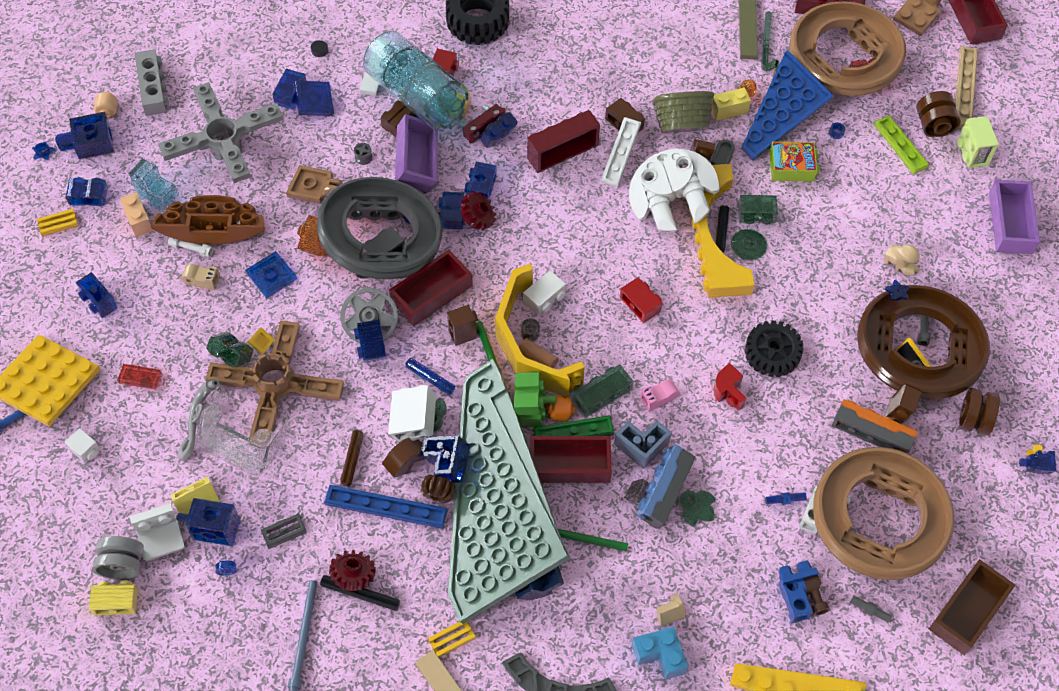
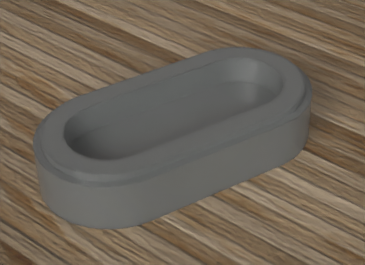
M726 139L719 141L711 164H729L735 149L734 143Z

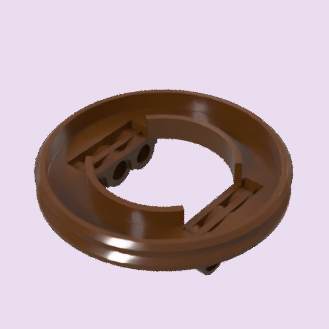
M905 285L879 294L866 307L858 326L857 342L859 351L871 372L894 390L899 391L903 385H907L921 391L920 397L924 399L948 398L966 391L980 378L990 356L989 336L982 320L975 311L958 297L934 287ZM908 315H924L943 323L951 332L947 348L949 350L947 364L936 367L921 366L908 361L896 349H892L894 322Z

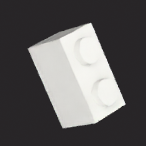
M549 271L523 292V302L539 316L543 312H548L553 303L564 298L566 284L553 272Z

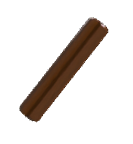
M354 430L352 432L340 479L341 484L344 486L352 484L364 436L361 430Z

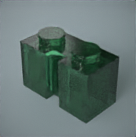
M740 195L738 202L739 223L753 224L755 221H761V223L766 225L776 223L778 216L777 195Z

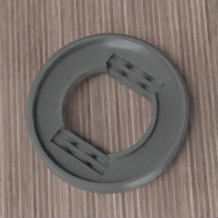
M383 177L357 178L337 186L323 199L317 218V234L323 249L337 264L355 273L361 279H401L416 273L437 255L443 232L441 217L433 203L424 194L408 184ZM403 214L412 225L413 236L404 244L403 252H362L364 244L350 233L346 220L348 217L352 220L363 218L370 220L381 218L396 220Z

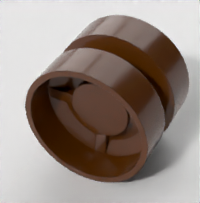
M936 91L925 95L918 101L916 109L926 136L943 137L951 134L960 126L961 120L951 93Z

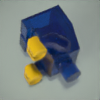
M1033 445V449L1026 450L1027 457L1019 459V466H1026V471L1036 474H1052L1056 471L1055 451H1048L1043 454L1042 445Z

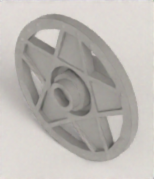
M363 288L353 292L343 303L340 314L341 324L346 334L352 340L365 345L378 344L386 340L394 332L398 321L397 307L392 298L385 292L375 288ZM363 293H377L368 302L357 296ZM385 299L392 306L394 316L383 311ZM350 302L355 314L345 321V311ZM391 326L384 336L377 339L379 327ZM362 329L366 340L356 337L350 331Z

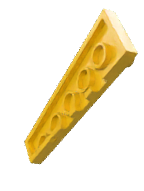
M735 663L729 686L745 691H865L866 683Z

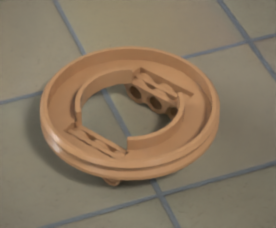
M844 1L825 3L804 13L792 30L789 51L830 93L860 96L880 91L897 78L906 57V44L900 29L885 14L867 5ZM847 28L849 38L857 42L864 52L871 54L874 61L868 65L856 68L842 66L839 74L815 52L817 39L828 30Z
M867 447L851 451L838 458L827 468L815 491L813 516L820 538L835 558L848 568L862 575L882 580H899L913 577L930 568L941 557L951 540L954 530V509L946 487L931 468L905 452L885 447ZM864 483L866 486L878 489L891 497H897V499L911 506H917L920 514V525L917 534L910 540L895 545L893 550L850 531L853 527L847 512V498L850 491L857 485Z

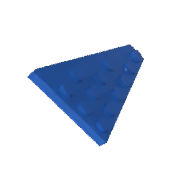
M788 50L784 53L753 124L748 131V135L742 144L741 149L753 161L771 147L772 142L781 140L833 99V95Z

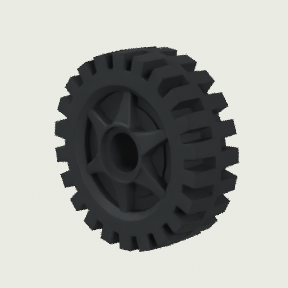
M772 320L770 324L768 321H764L763 325L759 323L756 328L754 327L751 330L746 341L745 354L747 361L749 360V365L751 367L754 366L755 371L761 370V374L764 376L765 373H768V377H773L774 374H776V377H781L782 374L785 376L789 372H793L798 366L803 354V340H801L800 334L796 335L797 330L795 328L790 330L791 325L783 326L784 322L779 321V324H776V320Z

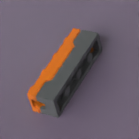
M843 399L831 425L875 446L891 448L907 454L910 452L918 431L908 425H902L890 417H884L872 409L863 408L855 402Z

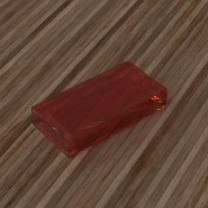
M123 363L117 381L120 384L156 390L162 372L159 369Z

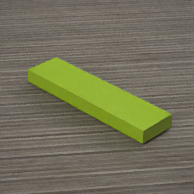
M890 115L874 122V126L913 175L929 168L928 162Z

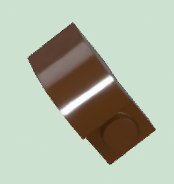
M694 139L690 151L700 154L710 162V158L715 150V144Z
M406 438L391 449L382 465L395 478L407 474L415 462L427 459L431 453L419 439L412 441L410 438Z

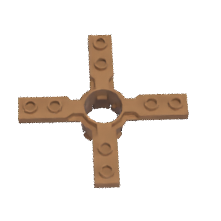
M280 320L272 353L267 354L269 359H267L265 354L258 357L260 364L256 361L253 368L210 362L206 381L217 379L219 385L240 388L252 386L260 395L248 439L249 443L269 446L278 414L279 400L290 392L300 393L306 397L335 401L341 400L344 387L343 380L295 374L289 366L300 329V324L297 322ZM272 370L284 371V379L281 378L276 381V387L274 382L261 380L267 372Z

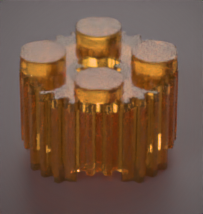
M308 215L305 224H301L297 231V234L300 236L298 249L316 256H326L327 253L323 249L317 234L318 217Z

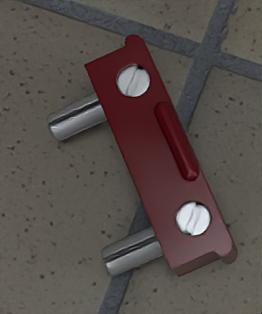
M484 104L482 109L485 112L468 124L461 120L459 125L462 127L464 137L471 144L507 119L505 108L500 107L498 104L490 108Z

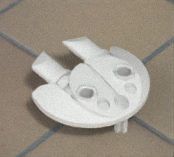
M686 149L665 150L648 158L635 172L629 189L630 204L639 221L645 220L649 212L652 211L659 231H677L669 207L670 201L675 200V198H686L694 223L697 224L710 212L703 191L711 194L718 193L719 180L711 163L700 154Z

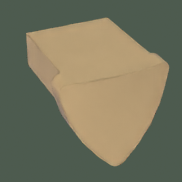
M676 593L670 595L672 602L656 608L658 622L661 627L685 618V606Z

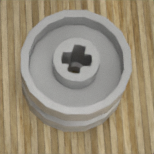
M102 537L98 539L95 553L97 557L94 558L92 571L94 574L107 579H135L140 574L141 563L139 560L143 556L144 545L129 537Z

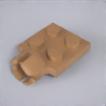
M907 0L894 15L893 20L922 36L939 16L941 10L937 6L941 0Z
M299 165L286 194L289 198L321 204L327 194L341 185L343 181L334 179L333 172Z

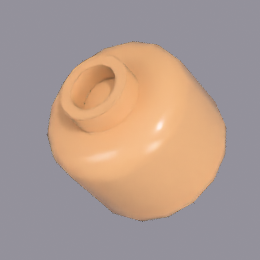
M101 92L96 95L94 112L102 118L115 116L118 107L116 96L110 92Z

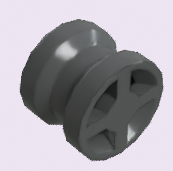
M358 143L354 147L355 161L360 165H366L372 161V150L369 144Z

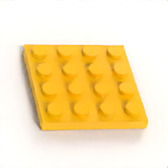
M38 334L0 375V400L50 427L101 369L99 365Z

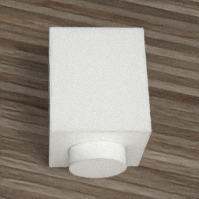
M80 428L65 441L68 449L85 464L95 459L100 451L97 443Z

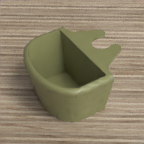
M689 91L656 96L652 100V104L654 105V111H656L661 133L709 129L714 92Z

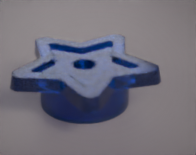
M46 141L38 143L35 147H32L35 152L33 159L43 158L49 160V154L55 151V148L49 147Z
M894 280L891 286L885 287L893 301L908 300L906 293L909 289L908 285H901L897 280Z

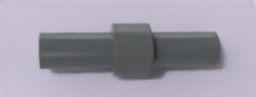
M854 595L850 601L851 604L865 610L864 613L870 616L874 615L887 623L892 618V615L877 608L878 605L872 602L867 603Z

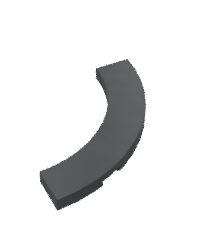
M521 652L502 662L508 674L525 691H617L609 677L602 681L582 686H572L550 680L534 669Z

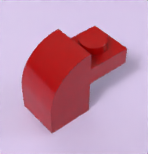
M730 363L717 374L713 391L718 402L725 398L731 407H735L739 411L744 407L747 398L737 389L742 382L743 375Z

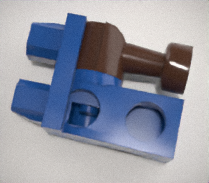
M808 560L797 564L798 573L793 574L788 565L780 567L778 571L780 578L778 586L789 611L791 624L809 619L812 612L815 616H819L830 611L828 603L822 601L819 591L821 580L818 576L817 568L812 569ZM809 595L814 603L812 609L807 599Z

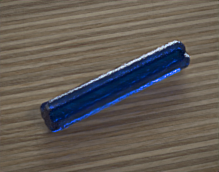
M409 358L406 361V368L448 395L454 392L455 385L413 358Z

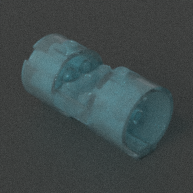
M387 31L377 36L369 44L363 58L365 72L430 128L436 130V128L442 127L443 129L449 128L451 130L463 119L462 114L465 111L463 107L465 101L469 98L467 88L402 34L396 31Z

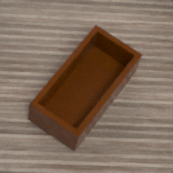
M979 559L928 629L965 656L1016 584Z

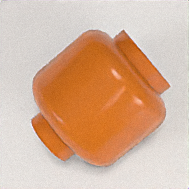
M556 395V403H546V415L551 420L567 422L575 414V405L572 404L571 398Z

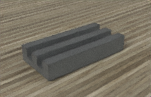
M299 513L261 529L268 549L307 533ZM295 521H298L297 524H294V525H292V526H290V527L283 528V529L279 530L278 532L267 536L268 533H270V532H272V531H274V530H277V529H279V528H281V527H284V526H286V525H288V524H291V523H293V522H295Z

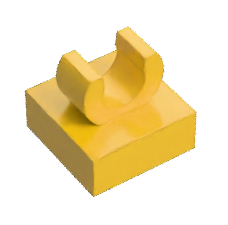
M260 327L247 343L262 355L275 339Z

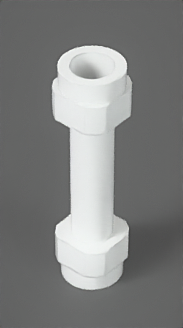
M171 237L168 239V245L177 249L180 246L199 252L201 256L209 258L213 253V247L207 244L198 245Z

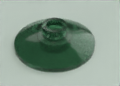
M743 229L733 235L731 249L739 258L756 260L765 254L767 241L758 231Z

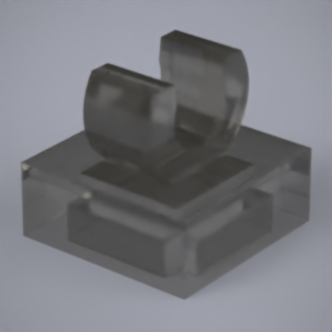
M644 479L632 481L624 498L629 502L637 501L639 503L643 498V494L646 495L647 492L645 490L649 483Z

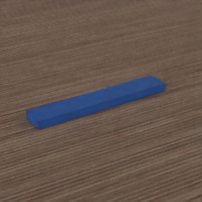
M329 485L324 501L326 506L441 529L444 527L448 508L335 485Z

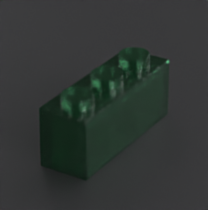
M621 364L616 367H610L603 375L595 376L586 385L575 388L572 392V403L582 416L587 418L633 389L634 381Z

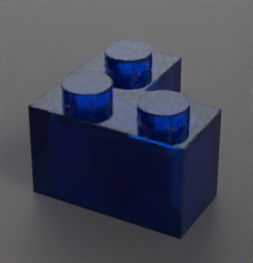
M460 436L424 437L421 456L435 465V475L443 476L454 483H463L471 445Z

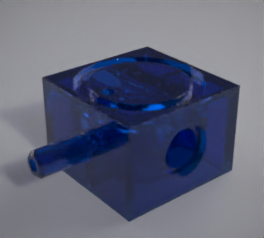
M193 498L188 514L178 513L176 516L177 521L186 522L185 526L193 540L232 547L241 521L233 504Z

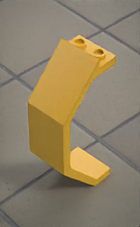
M529 263L512 270L495 316V336L514 374L539 372L540 379L544 380L545 390L569 397L570 390L576 391L583 386L585 367L582 361L562 369H554L530 360L522 355L507 325L516 296L533 285V268Z

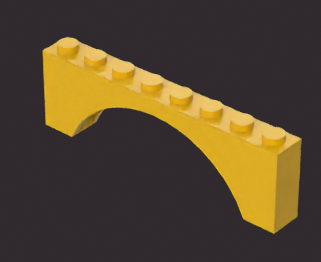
M731 164L712 165L719 180V192L711 194L703 191L709 209L721 194L732 187L733 173ZM707 215L697 224L694 223L692 218V228L696 229L694 236L695 244L699 246L697 257L702 262L700 264L701 276L704 275L705 279L703 280V290L707 291L708 298L752 295L755 286L752 269L735 263L717 247L709 232Z

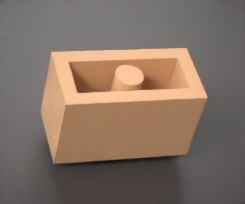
M135 192L119 198L135 237L152 232L153 229H151V224L138 193Z

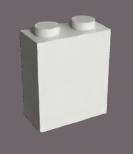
M428 385L392 391L388 434L397 442H401L406 438L414 440L433 437L436 393Z

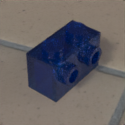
M92 272L75 282L79 289L77 294L83 302L87 301L89 303L88 307L94 315L98 313L101 318H104L118 308L113 296Z

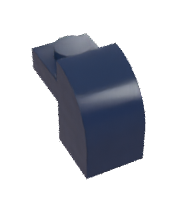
M559 566L515 592L517 599L535 600L553 594L552 590L564 584Z

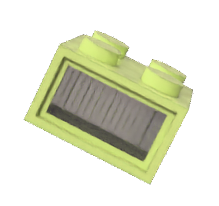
M988 116L967 119L962 127L960 136L957 138V145L962 150V158L968 168L989 166L999 145Z

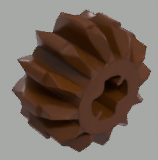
M430 474L425 476L424 481H422L420 492L427 499L448 503L454 497L456 486L453 481L443 476Z

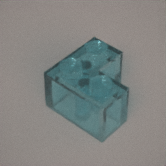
M143 158L129 172L131 184L134 186L139 198L150 201L156 208L161 207L165 210L179 195L175 184L162 178L157 166Z

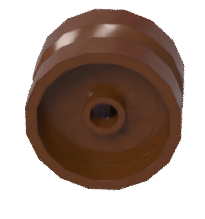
M969 388L960 412L959 429L970 432L975 428L977 434L989 436L998 416L999 394L987 392L983 396L981 390Z

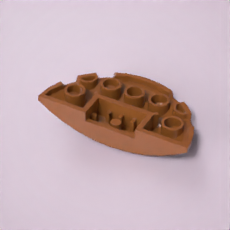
M203 195L191 197L189 202L181 203L177 201L167 206L166 212L156 215L152 221L151 229L184 242L212 245L233 243L253 237L265 231V223L262 215H258L255 207L247 202L240 204L233 197Z

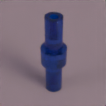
M784 492L780 493V495L766 496L765 503L766 505L777 503L786 505L795 501H804L807 497L805 492L793 494Z

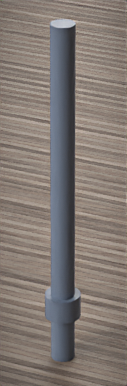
M310 580L308 585L292 678H289L288 682L289 691L301 689L302 680L300 677L318 583L315 580Z

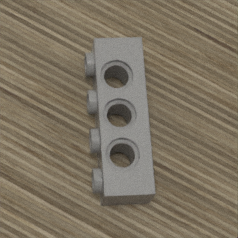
M155 49L136 52L135 60L145 115L166 113V105H169L167 95H164L167 89L165 82H162V79H165L163 69H160V66H163L161 56H157Z

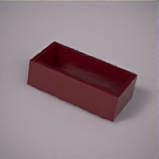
M948 0L970 44L1002 39L1008 24L995 0Z
M587 110L569 119H564L556 125L549 126L538 133H533L527 137V159L536 172L539 173L599 145L600 123L592 112Z
M448 249L423 266L419 271L389 289V294L397 309L414 327L472 287V273Z
M530 436V453L541 483L611 482V436Z

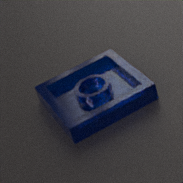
M295 81L294 87L298 115L333 116L334 109L330 82Z
M276 251L245 270L246 275L265 298L270 297L297 280L296 274Z

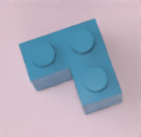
M674 626L633 638L631 646L638 665L659 660L665 680L686 674L688 665Z

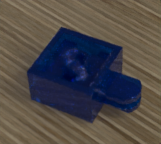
M105 112L70 118L71 132L57 134L55 137V142L60 151L74 149L78 159L114 152L111 127Z

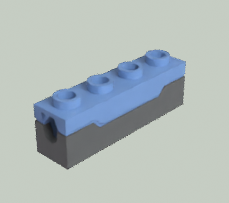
M677 444L666 448L662 453L661 458L663 460L655 468L653 481L647 485L645 490L647 493L637 506L639 510L636 516L654 528L665 525L696 458Z

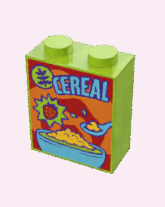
M814 142L771 143L769 156L772 181H814L816 175H819L820 166L816 163L818 150H815Z

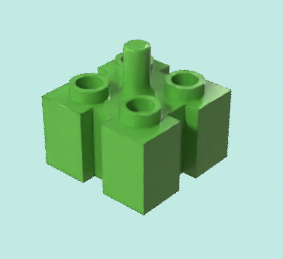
M539 372L515 373L514 410L521 427L543 426V419H546L544 403H556L557 396L547 395L546 390H544V380L540 379Z

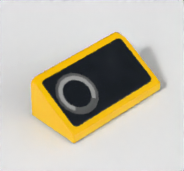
M910 337L896 349L908 361L921 366L931 367Z

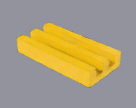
M74 209L37 218L41 236L78 227Z
M458 622L429 637L428 641L437 657L440 658L476 639V636L468 622L464 624ZM462 627H465L464 629H462V630H460V631H458V632L452 634L451 636H449V637H447V638H445V639H443V640H441V641L435 643V641H437V640L443 638L444 636H446V635H448V634H450V633H452V632H454V631H456V630H458V629H460V628H462ZM466 633L469 634L467 637L445 647L444 649L440 651L438 650L439 647L453 641L454 639Z

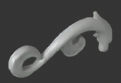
M209 379L203 383L194 397L188 418L189 439L183 441L178 451V458L181 461H186L193 452L196 424L201 422L206 412V406L203 405V402L219 386L217 379Z

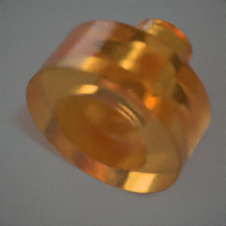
M752 79L744 80L738 87V89L745 87L749 97H753L756 94L757 86Z

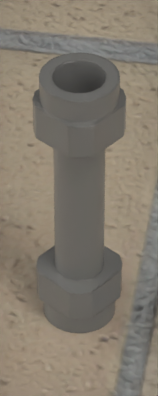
M921 315V327L917 336L918 345L928 346L930 341L928 316Z

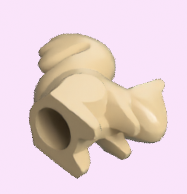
M895 244L886 251L885 264H895L896 271L901 269L902 273L906 276H914V272L920 271V268L914 264L920 259V254L914 246Z

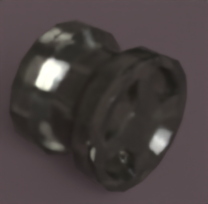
M531 318L524 320L521 324V337L536 341L540 335L539 322Z

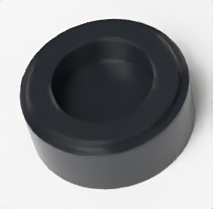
M322 40L314 41L311 44L312 55L315 57L325 56L328 53L327 43Z

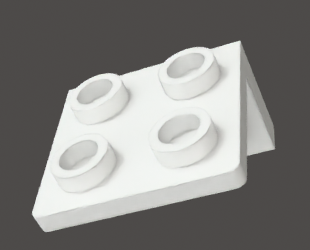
M171 503L130 516L131 524L136 530L138 540L144 545L143 559L145 562L185 549L177 516Z

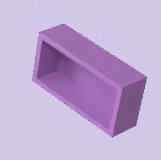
M405 114L397 125L395 180L408 184L419 191L429 193L437 183L438 124Z
M995 180L989 191L996 252L1033 254L1040 243L1032 182Z

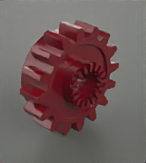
M473 191L463 197L464 199L461 200L462 205L460 206L461 214L470 227L484 231L494 225L493 223L496 221L494 216L497 214L493 212L495 207L490 205L491 200H486V195L481 196V192L476 193Z
M352 550L350 554L344 551L343 556L336 554V559L331 560L329 568L330 579L334 580L335 585H338L343 590H362L364 587L369 586V582L374 581L376 572L374 560L370 561L369 555L364 557L362 551L359 554H355V550Z

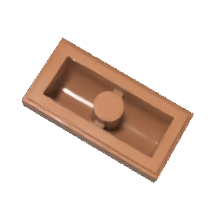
M525 338L519 345L522 355L530 360L554 368L559 362L558 357L528 338Z

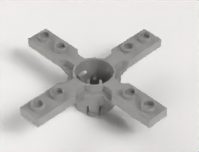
M209 82L193 87L194 94L208 124L202 132H190L158 143L164 161L199 149L210 148V152L215 156V159L222 160L223 158L234 183L251 178L249 169L241 154L240 137L247 135L251 131L283 121V114L278 104L275 103L243 114L240 119L233 120L224 117ZM227 132L228 136H231L230 138L223 141L215 140L221 136L227 135Z

